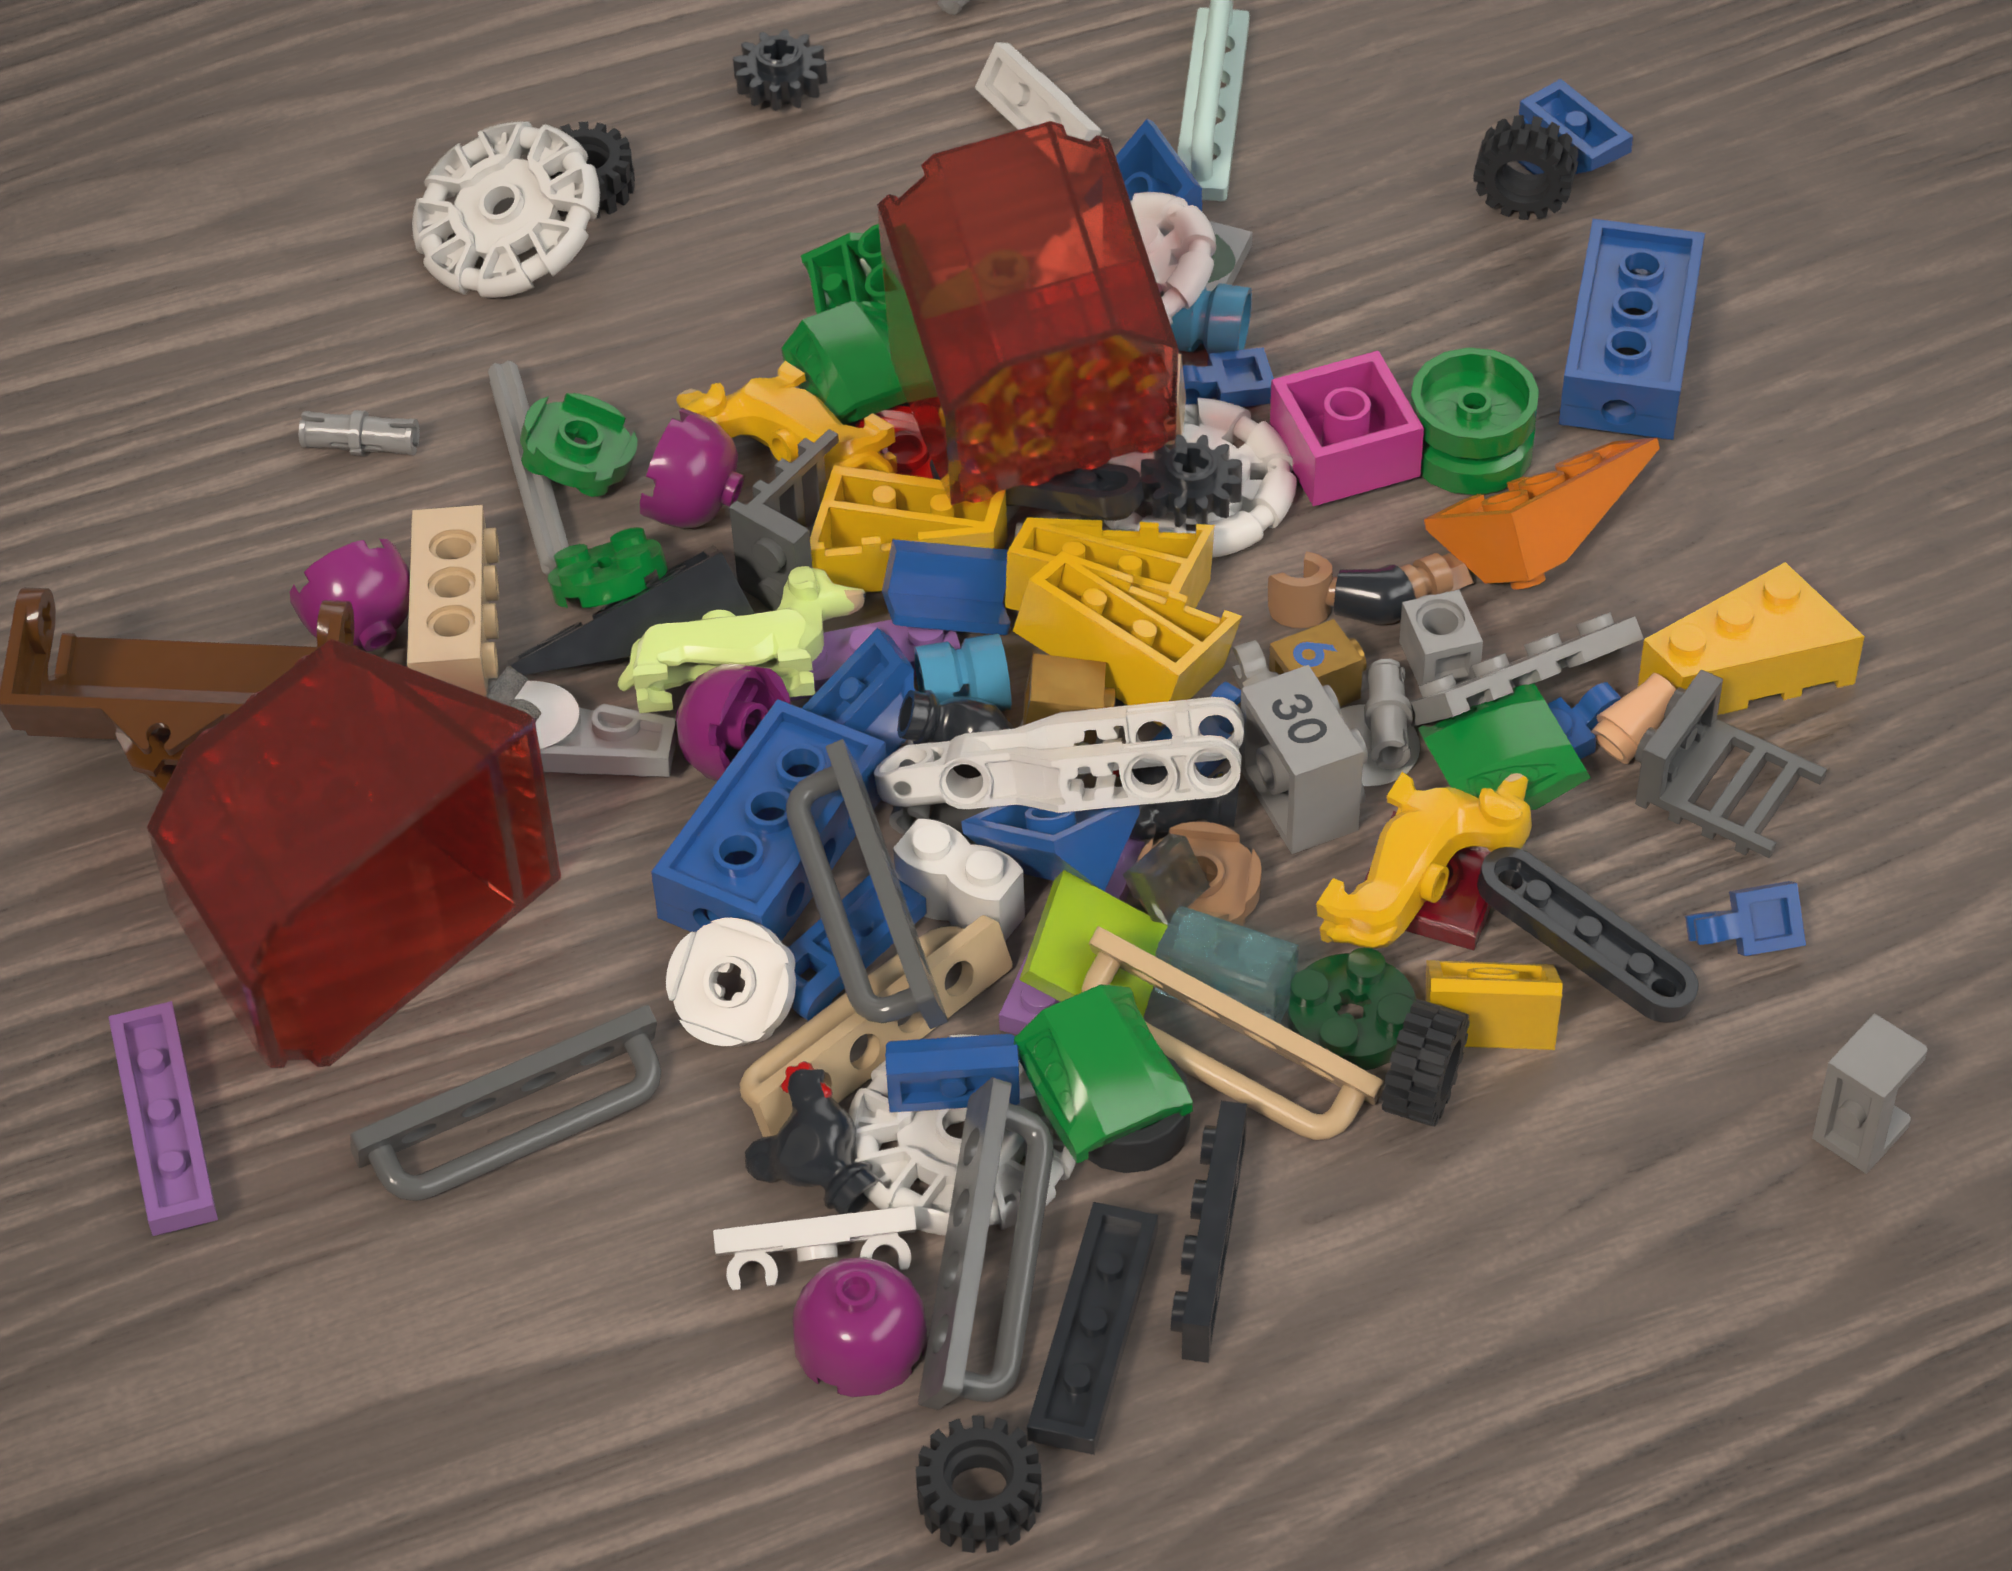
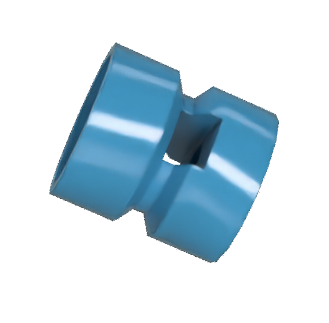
M1219 283L1213 291H1207L1205 287L1190 309L1182 308L1171 318L1173 324L1160 333L1161 347L1194 352L1200 344H1203L1207 354L1244 350L1251 318L1252 289Z
M998 633L965 638L959 649H954L947 641L914 646V662L919 692L924 693L926 690H932L937 695L939 702L952 697L969 696L993 703L1001 712L1011 710L1012 702L1008 666L1002 640Z

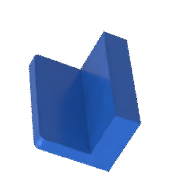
M892 539L882 594L893 624L905 627L1008 635L1011 622L1003 605L1006 590L1008 550Z
M996 1034L888 1042L886 1044L885 1057L889 1113L967 1108L970 1096L992 1077L1010 1082L1012 1086L1009 1103L1020 1105L1019 1062L1017 1045H1014L1015 1036L1013 1034Z

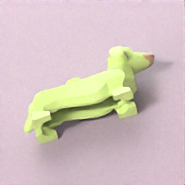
M809 566L796 567L791 570L788 576L780 606L776 611L735 616L727 610H713L706 613L701 620L656 624L649 627L645 634L633 644L630 663L620 676L618 687L620 690L626 691L635 685L639 713L673 710L672 694L665 692V690L682 686L689 681L694 682L699 675L722 664H742L772 669L782 678L790 697L814 695V675L810 670H813L812 662L820 655L824 647L823 621L857 612L864 604L865 592L863 589L834 584L827 573L819 568H810Z

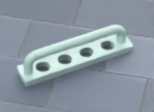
M1211 0L1210 8H1199L1196 15L1177 154L1202 187V200L1225 201L1228 196L1249 31V12L1246 10H1233V0ZM1228 47L1231 51L1225 53V48ZM1221 81L1227 84L1225 87L1220 89ZM1216 117L1220 118L1222 122L1216 124ZM1213 154L1218 156L1215 160H1213Z

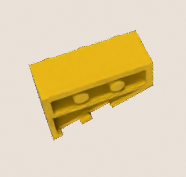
M833 465L810 536L812 567L824 570L834 584L863 589L867 593L882 591L892 539L1004 549L1007 541L1006 489Z
M1027 517L1007 551L1005 608L1019 611L1029 579L1056 555L1064 551L1133 576L1134 579L1131 586L1167 598L1170 590L1186 595L1188 599L1185 605L1196 609L1211 579L1215 525L1196 524L1195 533L1158 532L1159 523L1140 522L1139 531L1102 530V520Z
M1061 551L1029 579L1013 632L1051 656L1106 662L1105 687L1115 688V698L1126 705L1191 699L1224 667L1242 619L1241 615L1224 610L1222 617L1219 618L1186 606L1188 596L1170 590L1168 597L1164 598L1131 586L1134 579L1133 576ZM1153 721L1160 727L1163 725L1161 722Z
M1784 562L1645 638L1638 686L1644 683L1653 673H1657L1668 680L1676 689L1679 687L1687 689L1702 669L1723 679L1717 714L1721 715L1747 709L1749 700L1776 694H1781L1783 700L1802 696L1803 688L1833 681L1837 688L1855 684L1864 635Z

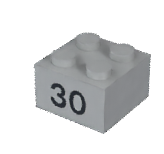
M1309 665L1241 688V710L1245 723L1243 742L1239 749L1242 756L1240 770L1291 854L1359 831L1360 804L1365 802L1362 769L1363 764L1368 762V752L1360 732L1356 728L1349 729L1341 717L1340 706L1332 688L1329 685L1322 686Z

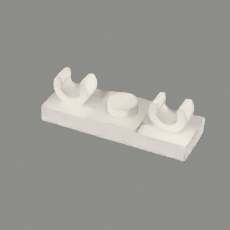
M995 43L975 89L1066 176H1080L1088 158L1093 160H1100L1110 139L1100 136L1102 130L1009 43Z
M914 1206L719 1229L713 1230L717 1256L735 1254L727 1267V1280L731 1289L736 1291L741 1290L739 1278L741 1267L747 1262L752 1261L758 1262L764 1267L767 1287L775 1286L778 1270L775 1261L767 1253L797 1250L798 1262L837 1258V1245L866 1241L861 1249L860 1257L872 1259L876 1248L888 1245L893 1247L898 1254L899 1269L906 1270L911 1262V1252L907 1243L898 1234L915 1232L916 1221Z

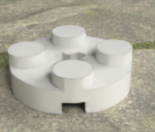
M739 918L717 919L711 921L712 923L704 925L697 932H690L676 946L670 958L666 974V989L669 1001H674L676 1012L682 1019L679 1020L687 1032L697 1039L718 1046L739 1047L767 1040L784 1021L794 1000L796 989L794 969L796 962L791 950L783 945L778 937L768 928L756 922ZM735 964L741 968V978L745 980V987L743 992H736L732 1000L728 1001L724 999L725 988L717 984V977L720 972L730 973Z

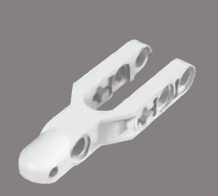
M1222 697L1060 712L1015 729L966 733L954 737L951 741L906 745L889 755L876 767L874 771L876 788L882 801L893 806L909 807L947 803L958 809H977L1018 804L1057 813L1215 798L1229 793L1235 788L1240 779L1242 756L1239 748L1243 742L1245 719L1242 710L1234 702ZM1221 715L1233 724L1234 732L1228 739L1214 735L1203 736L1198 726L1208 716ZM1157 721L1165 724L1171 730L1173 736L1172 739L1141 742L1137 731L1143 724ZM1120 726L1124 727L1126 744H1122L1121 738H1118ZM1096 730L1098 738L1105 740L1102 744L1089 745L1087 742H1081L1084 741L1085 731ZM1227 758L1231 768L1223 777L1213 779L1201 775L1194 763ZM909 759L915 762V764L900 767V763L903 760ZM960 764H969L977 768L981 775L976 778H964L958 775L953 770V767ZM1166 766L1168 771L1163 781L1154 785H1148L1138 781L1134 777L1132 769ZM1115 770L1120 772L1122 787H1115L1116 774L1112 775ZM1092 773L1093 776H1097L1096 786L1091 789L1084 788L1082 779L1077 778L1078 774Z

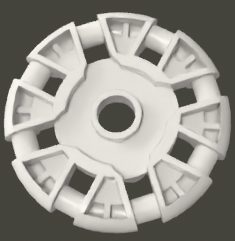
M511 122L488 127L477 132L479 137L468 144L461 146L458 143L430 171L424 181L427 187L423 198H418L415 203L412 221L413 238L416 250L421 254H425L423 263L426 269L446 287L461 294H467L469 290L478 291L482 298H498L523 293L535 288L533 281L550 272L554 277L582 249L589 237L585 231L589 221L595 220L598 213L600 201L599 180L595 167L586 163L588 155L580 143L567 133L549 125H543L539 129L533 128L529 122ZM529 152L528 160L520 159L521 155H526ZM557 172H563L561 175L557 176L554 179L550 178ZM458 193L454 206L451 202L445 201L447 197H454ZM505 198H515L509 210L502 214H493L494 207L498 202ZM558 210L568 212L565 221H560ZM456 234V236L447 241L449 235ZM535 246L538 253L521 263L517 255ZM479 256L484 259L481 269L474 268Z
M1143 192L1134 194L1132 201L1121 203L1119 199L1114 198L1103 202L1070 222L1072 228L1061 239L1054 236L1044 247L1035 261L1028 281L1032 288L1026 293V307L1034 328L1043 338L1052 339L1054 343L1104 348L1121 345L1125 349L1140 344L1173 324L1171 318L1182 308L1190 309L1205 289L1214 267V261L1211 256L1216 251V239L1212 225L1198 207L1188 206L1185 199L1171 194ZM1135 223V227L1126 228V225ZM1123 275L1121 280L1115 281L1118 277ZM1163 290L1165 295L1159 298L1157 301L1154 300V298Z
M1197 398V404H1185L1183 437L1187 443H1196L1201 435H1207L1208 447L1214 450L1219 445L1228 444L1230 446L1229 460L1238 459L1242 461L1241 502L1230 503L1228 518H1221L1213 512L1208 514L1207 525H1215L1212 558H1217L1250 547L1263 539V531L1265 529L1277 527L1291 507L1296 492L1297 480L1294 474L1291 473L1293 471V458L1279 433L1266 421H1262L1259 424L1251 419V412L1240 406L1214 399ZM1238 439L1245 442L1239 449L1232 445ZM1165 444L1168 449H1172L1175 447V444ZM1140 445L1146 449L1143 453L1133 448V446L1095 447L1090 461L1132 467L1139 472L1141 479V460L1153 459V445ZM1142 502L1125 519L1118 521L1102 519L1113 530L1134 529L1139 531L1140 522L1159 523L1158 532L1195 533L1196 531H1186V524H1197L1196 519H1186V522L1181 527H1175L1174 514L1168 512L1165 516L1155 518L1152 516L1153 502Z
M964 1034V1035H949V1037L980 1036V1035H967V1034ZM885 1060L872 1071V1082L870 1085L857 1091L848 1112L856 1127L854 1162L863 1160L873 1166L872 1172L882 1181V1183L879 1181L876 1185L866 1189L864 1194L880 1210L914 1206L917 1230L946 1236L962 1139L950 1136L945 1130L951 1124L965 1121L967 1108L889 1113ZM1019 1062L1020 1105L1017 1106L1024 1107L1031 1112L1037 1111L1039 1115H1042L1043 1117L1040 1118L1048 1126L1053 1138L1054 1155L1046 1200L1047 1206L1056 1196L1055 1185L1059 1180H1066L1070 1177L1076 1162L1045 1116L1034 1088ZM1004 1130L989 1226L999 1224L1001 1230L1016 1225L1025 1166L1019 1163L1024 1155L1027 1156V1143L1021 1135L1008 1130ZM898 1141V1147L879 1151L882 1143ZM917 1178L930 1185L923 1196L910 1189Z

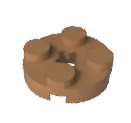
M1210 822L1181 823L1169 828L1168 837L1160 839L1155 845H1153L1152 839L1143 847L1136 865L1137 896L1145 909V914L1168 925L1174 932L1196 936L1212 934L1231 936L1243 928L1245 918L1255 909L1259 901L1262 876L1261 862L1255 850L1252 849L1251 854L1249 849L1240 843V835L1228 827ZM1202 871L1206 873L1207 881H1210V883L1193 885L1185 880L1192 879L1194 872Z

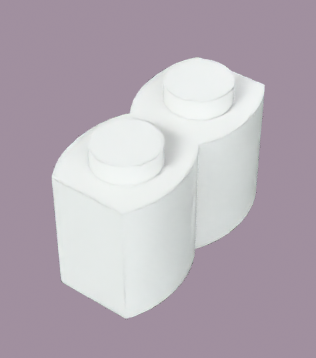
M917 819L894 846L896 875L899 880L926 897L927 913L924 915L925 917L936 920H949L952 926L965 929L980 916L985 915L999 922L1005 941L1025 918L1023 870L1013 858L1002 851L983 845H970L968 840L956 829L930 819Z

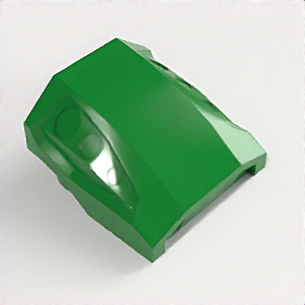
M878 223L867 229L864 233H847L801 255L802 263L806 267L811 281L816 314L851 301H856L885 312L888 323L891 326L924 314L926 303L936 290L932 269L918 236L909 224L896 228L891 223Z
M851 301L802 319L781 348L784 362L787 361L805 373L806 381L798 385V387L818 397L843 425L918 397L924 396L927 398L936 394L934 382L928 371L909 352L901 338L889 325L885 312L856 301Z
M1535 683L1516 686L1510 694L1479 705H1473L1470 707V710L1454 717L1446 718L1432 727L1423 725L1418 728L1450 787L1457 788L1479 798L1483 788H1491L1496 791L1505 778L1511 774L1518 773L1528 779L1524 801L1530 806L1531 810H1536L1591 778Z
M1100 984L1043 1009L1014 1037V1045H1017L1018 1060L1034 1088L1045 1116L1077 1164L1089 1159L1088 1152L1177 1112H1179L1181 1117L1193 1112V1101L1184 1082L1151 1034L1136 1006L1130 987Z

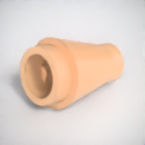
M1653 673L1644 683L1597 715L1599 723L1591 731L1596 736L1597 743L1616 760L1628 764L1634 758L1639 742L1647 729L1650 727L1658 729L1664 721L1666 707L1677 689L1664 677Z

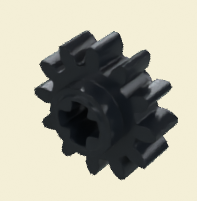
M783 29L779 35L774 36L761 32L758 45L743 42L741 44L742 55L733 57L737 93L739 95L750 94L752 106H758L765 100L771 103L773 111H778L782 105L790 103L796 108H801V97L803 95L818 98L820 96L819 85L828 83L827 61L824 60V48L822 45L810 47L808 34L801 35L795 39L790 36L787 29Z
M1181 434L1176 435L1175 447L1172 449L1156 443L1153 445V459L1141 460L1143 502H1153L1152 516L1155 518L1165 516L1168 512L1173 513L1175 527H1181L1186 522V519H1196L1197 524L1207 525L1208 514L1211 512L1221 518H1228L1230 503H1238L1242 500V461L1238 459L1229 460L1230 446L1228 444L1219 445L1214 450L1208 447L1207 435H1201L1196 443H1187Z

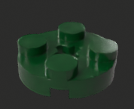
M1362 947L1355 949L1351 953L1327 956L1310 964L1292 978L1288 1006V1028L1365 1071L1375 1069L1390 1062L1392 1051L1395 1052L1397 1046L1396 1039L1399 1031L1403 1030L1407 1012L1410 1013L1411 1005L1413 1002H1416L1415 993L1407 978L1397 968L1386 963L1384 956L1373 948ZM1355 1004L1363 1007V1018L1355 1020L1350 1013L1339 1015L1337 1012L1341 1009L1342 1005Z

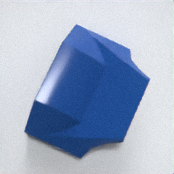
M1562 79L1520 101L1519 115H1524L1525 124H1531L1533 116L1543 118L1542 127L1548 128L1550 123L1554 122L1560 126L1558 137L1566 132L1572 137L1571 147L1577 146L1578 165L1575 175L1595 170L1631 153L1633 135ZM1517 161L1533 175L1544 173L1540 167L1533 163Z
M876 628L801 709L885 741L887 758L907 740L899 738L897 725L904 697L908 691H915L914 668L892 637Z

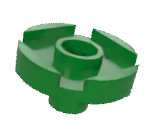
M566 393L563 402L547 404L549 396L537 400L527 411L520 434V443L523 449L521 461L529 472L536 475H544L560 484L577 488L581 493L591 497H599L606 494L609 485L621 481L628 474L635 457L638 439L635 432L630 436L629 432L623 427L626 418L618 409L598 398L579 393ZM575 438L585 440L586 444L576 443L574 440Z
M634 527L615 533L610 537L611 542L590 549L585 544H577L558 551L554 554L556 567L548 575V583L555 603L560 607L568 608L566 597H579L582 608L597 607L623 600L647 589L645 576L656 570L660 580L668 570L661 544L656 540L647 539L643 528Z

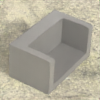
M1874 1013L1828 1062L1812 1139L1867 1174L1909 1128L1910 1115L1894 1104L1898 1089L1926 1059L1927 1046Z

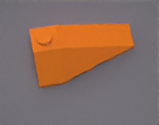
M1646 438L1612 441L1556 463V471L1545 472L1531 477L1522 476L1507 482L1509 489L1507 492L1491 496L1487 499L1484 498L1483 494H1476L1463 499L1424 519L1426 530L1458 560L1465 563L1466 567L1484 583L1510 582L1512 589H1525L1538 585L1546 580L1545 572L1568 560L1660 449L1658 439Z

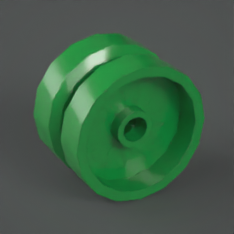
M1468 347L1445 351L1427 361L1414 376L1410 404L1424 427L1420 475L1430 484L1446 491L1469 495L1501 491L1508 487L1507 482L1522 477L1531 466L1539 389L1532 373L1517 359L1491 349Z

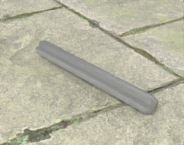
M507 360L503 364L494 363L488 370L489 382L542 572L548 576L556 567L554 554L569 547L550 479L544 475H536L529 472L522 464L523 449L520 443V434L525 416L529 410V404L518 365Z

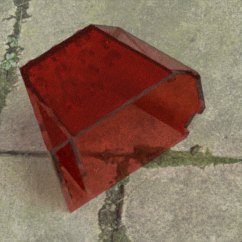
M1049 121L931 155L921 164L925 174L899 198L898 196L888 194L877 204L891 362L951 505L964 501L972 503L982 502L993 497L998 491L1022 484L1026 486L1040 485L1060 473L1077 468L1084 470L1095 469L1103 466L1112 458L1136 451L1138 453H1150L1162 448L1167 442L1176 440L1178 346L1113 147L1108 138L1096 135L1091 141L1067 135L1062 124Z
M333 639L328 640L310 655L299 659L285 674L262 691L251 695L241 707L213 728L202 732L192 744L186 747L147 825V831L170 909L262 1061L270 1068H284L287 1061L310 1060L317 1067H330L561 879L535 718L520 709Z

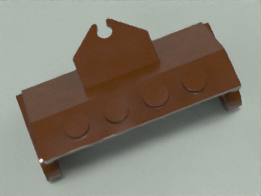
M24 587L20 589L17 595L0 686V710L13 730L26 731L28 736L118 740L133 770L143 773L169 799H175L177 796L174 790V782L178 776L184 774L186 778L195 777L194 784L188 790L192 800L200 799L247 767L252 746L330 749L332 744H339L341 728L354 705L361 655L358 646L353 645L355 621L350 601H322L317 620V647L77 637L75 633H62L55 674L48 676L56 622L55 601L52 591L49 588Z

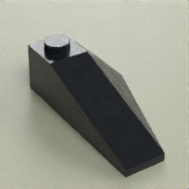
M712 545L668 569L667 573L660 580L657 575L646 581L647 589H645L644 593L636 597L633 595L623 600L606 604L592 615L593 620L584 625L582 622H577L510 659L508 665L514 676H521L631 656L633 644L645 634L649 627L656 624L701 620L706 613L713 610H727L735 616L755 613L722 552Z

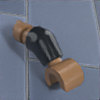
M1306 551L1303 578L1291 577L1284 572L1269 576L1268 607L1273 620L1281 625L1292 628H1308L1319 625L1327 620L1332 611V606H1334V614L1375 625L1390 624L1401 620L1402 602L1418 599L1425 595H1436L1458 590L1472 584L1473 580L1465 563L1458 560L1452 553L1444 556L1432 553L1415 560L1413 565L1405 564L1401 567L1389 564L1377 569H1340L1338 577L1332 576V565L1327 559L1319 554Z

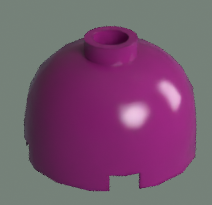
M681 408L679 410L681 421L674 418L670 420L650 462L646 477L653 479L655 487L652 497L641 493L640 514L661 524L684 529L699 527L716 517L723 505L730 507L737 501L745 476L736 472L738 452L733 439L719 424L705 416Z
M379 538L383 548L377 547L369 549L364 540L352 542L331 551L304 571L309 582L302 588L300 593L295 585L292 586L290 590V603L300 621L311 635L317 638V620L322 601L341 600L350 601L353 607L355 621L353 645H357L359 649L364 648L366 651H375L385 647L394 640L397 635L396 630L403 624L409 613L410 573L397 547L388 539Z
M722 664L699 675L685 692L676 715L679 745L686 760L706 778L718 781L776 700L779 699L790 704V696L782 678L770 668L742 664Z
M867 1257L847 1258L822 1268L802 1288L794 1308L792 1319L795 1356L807 1377L817 1384L819 1378L826 1384L837 1386V1393L849 1397L879 1395L903 1384L912 1374L911 1367L919 1360L921 1353L924 1356L927 1348L925 1308L920 1295L908 1277L883 1261Z

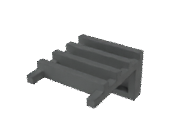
M830 429L815 442L804 438L798 444L799 457L793 463L782 458L775 465L776 478L770 484L759 479L752 486L753 499L747 505L735 501L729 507L737 582L743 591L759 599L771 611H776L780 606L784 586L791 570L801 566L813 568L810 536L827 487L824 455L839 443L838 434Z
M1701 669L1687 689L1679 687L1673 693L1665 710L1664 721L1658 729L1648 728L1639 742L1635 760L1641 763L1635 804L1647 809L1651 803L1669 811L1668 820L1676 824H1680L1683 819L1699 825L1702 827L1701 835L1713 840L1716 834L1736 843L1735 851L1745 856L1749 850H1752L1770 858L1775 851L1777 842L1760 834L1801 776L1820 785L1826 777L1827 769L1718 720L1717 714L1723 679ZM1735 746L1750 753L1710 811L1694 804ZM1767 761L1784 768L1743 827L1727 820Z

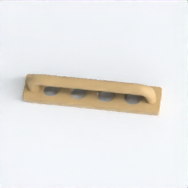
M985 915L980 916L965 929L957 926L940 927L930 930L919 937L947 1019L1010 971L1013 965L999 922ZM898 953L868 975L872 990L877 997H887L910 988ZM961 961V976L953 987L945 990V978L949 969ZM845 993L752 1063L744 1072L739 1084L741 1098L752 1108L762 1136L777 1135L792 1113V1102L789 1093L784 1092L781 1088V1084L786 1078L785 1071L788 1067L798 1066L799 1063L806 1061L812 1064L814 1070L823 1069L825 1072L824 1081L832 1089V1098L839 1103L869 1080L872 1071L886 1060L885 1053L888 1042L922 1039L935 1028H929L921 1012L912 1014L911 1018L898 1026V1021L888 1023L870 1022L855 1012ZM867 1034L868 1043L863 1055L858 1060L850 1062L849 1056L854 1042L860 1036Z
M1099 926L1088 944L1092 952L1097 956L1085 976L1081 988L1082 992L1100 984L1110 985L1120 967L1341 1089L1327 1112L1323 1114L1312 1113L1146 1022L1163 1053L1174 1060L1179 1068L1188 1075L1240 1103L1247 1104V1107L1294 1133L1312 1140L1331 1139L1341 1134L1352 1123L1364 1101L1374 1106L1384 1090V1081Z

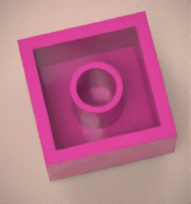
M1379 350L1271 380L1270 425L1279 433L1293 458L1292 469L1312 506L1420 477L1424 427Z

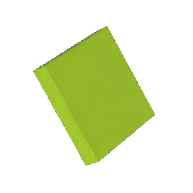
M1063 870L1053 881L1019 980L1061 1002L1082 993L1081 988L1085 976L1097 956L1092 952L1088 943L1098 926L1161 960L1163 959L1172 928ZM1119 967L1110 985L1130 987L1136 1006L1142 1017H1144L1153 985Z

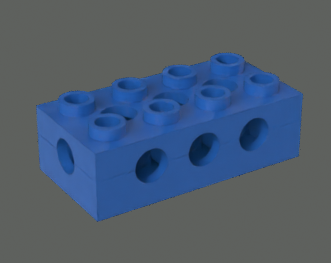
M1600 219L1592 220L1564 373L1559 425L1673 440L1705 233ZM1626 308H1638L1644 310L1646 314L1630 315L1623 310ZM1629 347L1638 350L1640 353L1636 355H1623L1616 349Z
M777 699L651 871L658 919L687 931L697 932L704 925L712 923L711 921L721 918H739L763 925L771 930L782 942L813 897L787 820L786 803L790 792L799 781L832 766L825 746L843 739L858 765L874 810L881 800L877 793L874 771L886 758L885 741ZM841 790L818 798L811 807V813L831 870L856 836Z

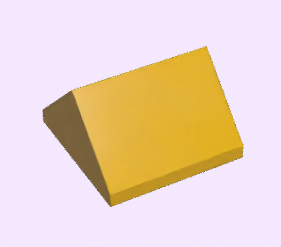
M1426 960V1001L1469 1015L1468 1038L1464 1047L1555 1050L1562 1000V981L1554 964Z

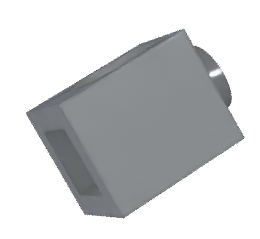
M1460 590L1436 595H1425L1418 599L1402 602L1399 642L1418 685L1420 686L1449 674H1453L1456 683L1474 677L1475 674L1471 665L1481 662L1483 640Z

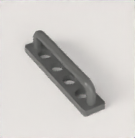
M841 739L825 746L832 766L799 781L790 792L786 803L787 820L848 1000L855 1012L866 1020L876 1023L893 1022L921 1012L927 1025L932 1029L947 1023L948 1019L860 770L845 741ZM837 790H841L910 987L887 997H877L872 990L811 813V807L815 800Z
M645 1005L356 1130L350 1135V1150L359 1168L372 1164L378 1179L391 1194L403 1200L420 1201L432 1198L632 1110L649 1100L660 1084L662 1070L658 1056L651 1044V1041L654 1040L657 1021L649 1005ZM628 1052L635 1067L636 1074L631 1082L422 1174L411 1175L405 1172L396 1155L401 1150Z
M994 1077L990 1078L970 1096L967 1105L918 1398V1405L934 1410H940L957 1397L979 1402H991L1000 1399L1014 1387L1021 1367L1054 1155L1053 1138L1048 1126L1037 1114L1024 1107L1009 1103L1012 1084ZM1004 1130H1008L1021 1135L1027 1143V1156L993 1369L989 1374L981 1375L967 1371L966 1364Z

